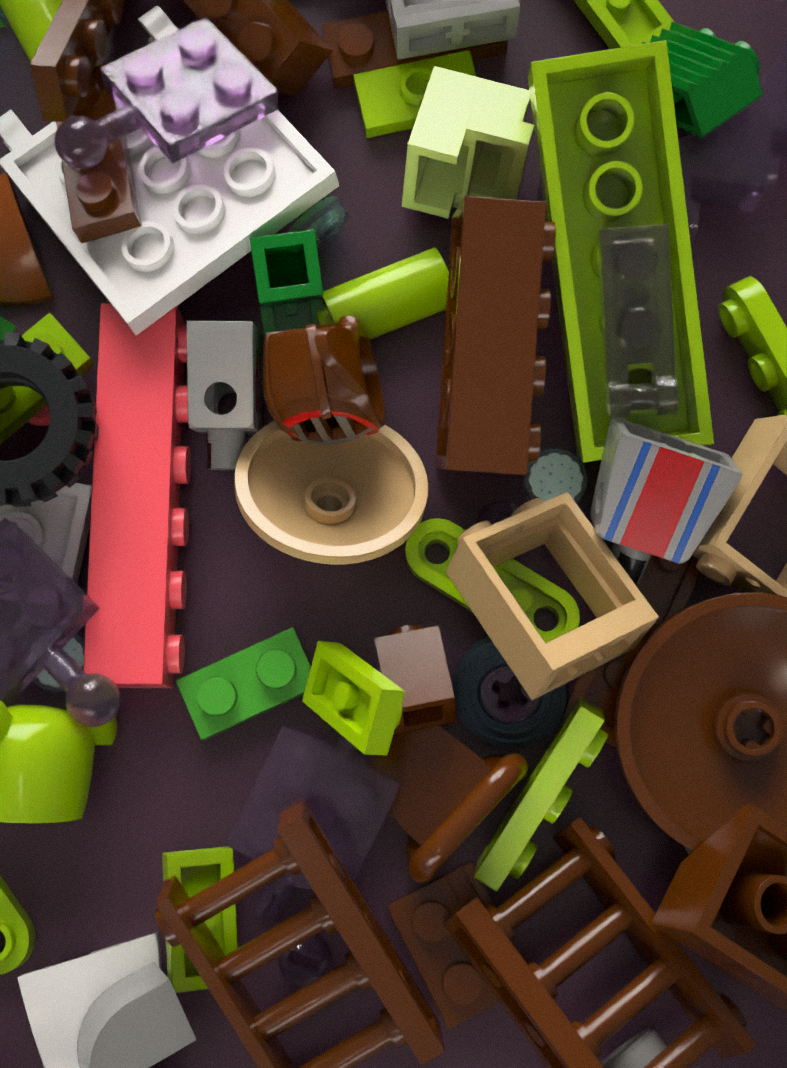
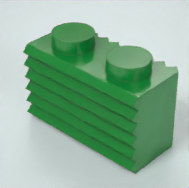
M675 22L671 23L669 30L662 28L659 37L652 35L650 43L667 40L676 124L679 129L684 128L686 132L690 131L693 136L697 134L702 139L762 97L763 91L758 77L760 62L754 50L746 42L738 41L734 44L717 38L708 28L698 31Z

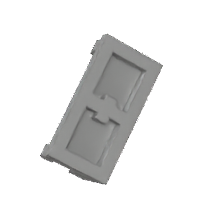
M385 0L397 60L516 39L520 12L519 0Z

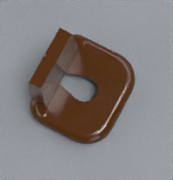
M437 725L398 733L391 741L388 755H377L358 777L410 836L407 845L408 873L414 881L425 883L434 879L437 870L505 795L516 784L521 783L525 779L528 764L523 756L516 753L492 755L481 759L448 731Z

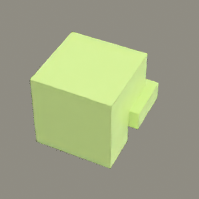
M434 66L408 142L401 207L448 219L452 206L458 208L465 196L518 200L534 124L525 122L530 102L529 90Z

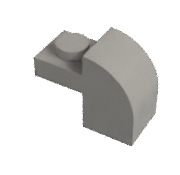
M155 962L110 986L90 1006L81 1024L77 1040V1057L80 1068H149L196 1041V1037L170 979Z

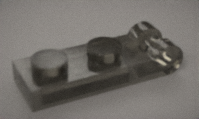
M669 224L598 230L608 418H629L631 411L654 409L656 416L676 415L678 412V386L675 376ZM651 363L652 383L629 384L627 364Z

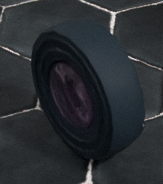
M487 636L476 641L462 656L452 683L456 711L464 726L481 741L500 748H526L546 739L563 720L570 699L569 682L534 700H531L522 686L521 693L526 696L525 700L515 697L511 700L510 704H506L507 701L504 700L502 702L499 697L501 688L494 684V682L498 680L501 683H508L512 676H516L490 637Z

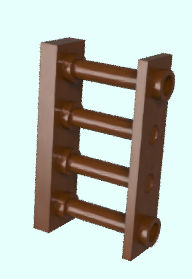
M304 799L280 812L277 830L280 837L274 840L275 848L189 898L176 875L163 882L156 901L158 909L155 910L156 922L161 933L171 946L177 947L181 944L258 1068H296L276 1036L359 986L363 991L374 988L385 1008L380 1010L381 1018L298 1068H354L394 1043L398 1048L408 1044L421 1065L445 1052L439 1020ZM287 872H290L293 876L302 872L315 892L309 898L311 905L225 955L205 921ZM324 929L328 934L338 930L350 949L345 954L346 962L261 1012L241 981V978Z
M581 817L577 818L553 837L565 855L497 908L492 905L485 908L478 897H476L443 923L548 1068H604L598 1060L602 1055L600 1046L667 989L671 991L694 1023L644 1068H689L712 1046L721 1058L748 1054L757 1046L744 1029L747 1024L746 1019L738 1006L726 995L716 993L676 940L651 925L655 912L614 861L615 851L611 843L600 830L593 826L588 827ZM583 876L607 910L540 965L534 962L527 965L511 943L515 939L513 931ZM625 931L650 966L582 1024L576 1020L570 1023L554 1001L558 996L556 988Z

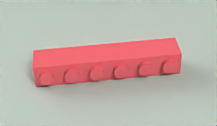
M101 303L96 394L97 413L95 416L99 429L98 441L94 440L83 684L96 688H173L174 673H182L184 669L183 635H175L176 609H185L187 600L185 571H177L178 546H187L189 539L187 508L179 507L180 484H189L191 478V452L189 446H182V423H188V385H184L185 363H187V325L178 306L136 336L110 303Z

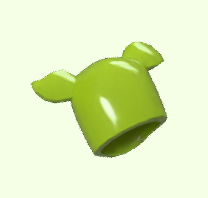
M91 699L80 702L67 711L57 707L32 704H16L6 707L0 701V822L55 823L82 819L91 783L95 745H112L117 734L118 725L115 711L108 703L98 699Z

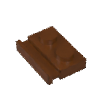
M471 860L387 904V908L448 1030L500 1002L443 925L444 922L476 897H478L485 908L489 905L495 907L484 884L474 878L476 869Z

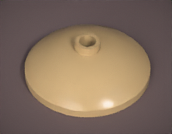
M274 420L249 439L239 455L235 469L234 486L236 501L242 516L251 529L269 545L281 552L305 561L320 564L345 565L360 563L381 557L402 545L417 529L424 515L428 498V479L420 457L400 434L386 425L372 435H363L360 438L343 443L323 445L292 440L291 436L280 430Z

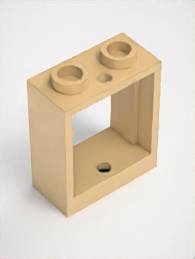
M786 414L754 420L732 456V460L743 474L740 482L692 554L699 560L696 567L702 574L717 583L727 586L732 585L741 593H768L787 597V563L775 581L726 543L771 466H776L787 475Z
M568 492L545 502L540 498L532 499L517 508L509 518L493 525L489 521H481L471 526L458 538V547L446 570L447 575L531 700L634 649L659 618L602 538L596 535L594 527ZM545 544L597 618L548 643L543 641L493 568Z

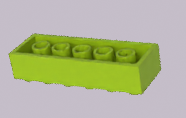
M667 40L533 61L530 64L527 78L543 200L547 202L546 221L555 222L556 227L552 269L577 457L583 463L602 460L612 416L702 446L714 444Z

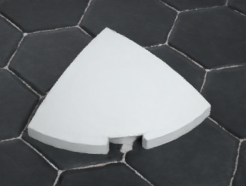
M158 932L17 977L31 1030L44 1068H80L77 1057L79 1030L87 1011L94 1001L110 986L152 962H155L162 970Z

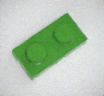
M292 627L176 680V683L200 739L205 741L304 695L311 664L295 629Z

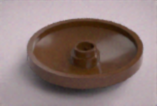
M736 593L707 599L688 606L659 625L646 638L633 656L621 681L614 714V736L616 751L625 780L646 814L664 832L692 851H695L746 804L757 806L787 827V597L768 593Z

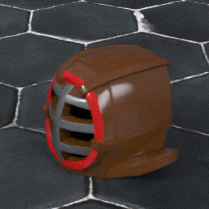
M347 315L341 317L339 323L325 325L310 324L306 325L304 329H291L265 334L262 373L264 398L269 413L281 431L291 436L292 440L332 445L351 441L363 435L375 434L385 425L387 416L371 341L357 318Z

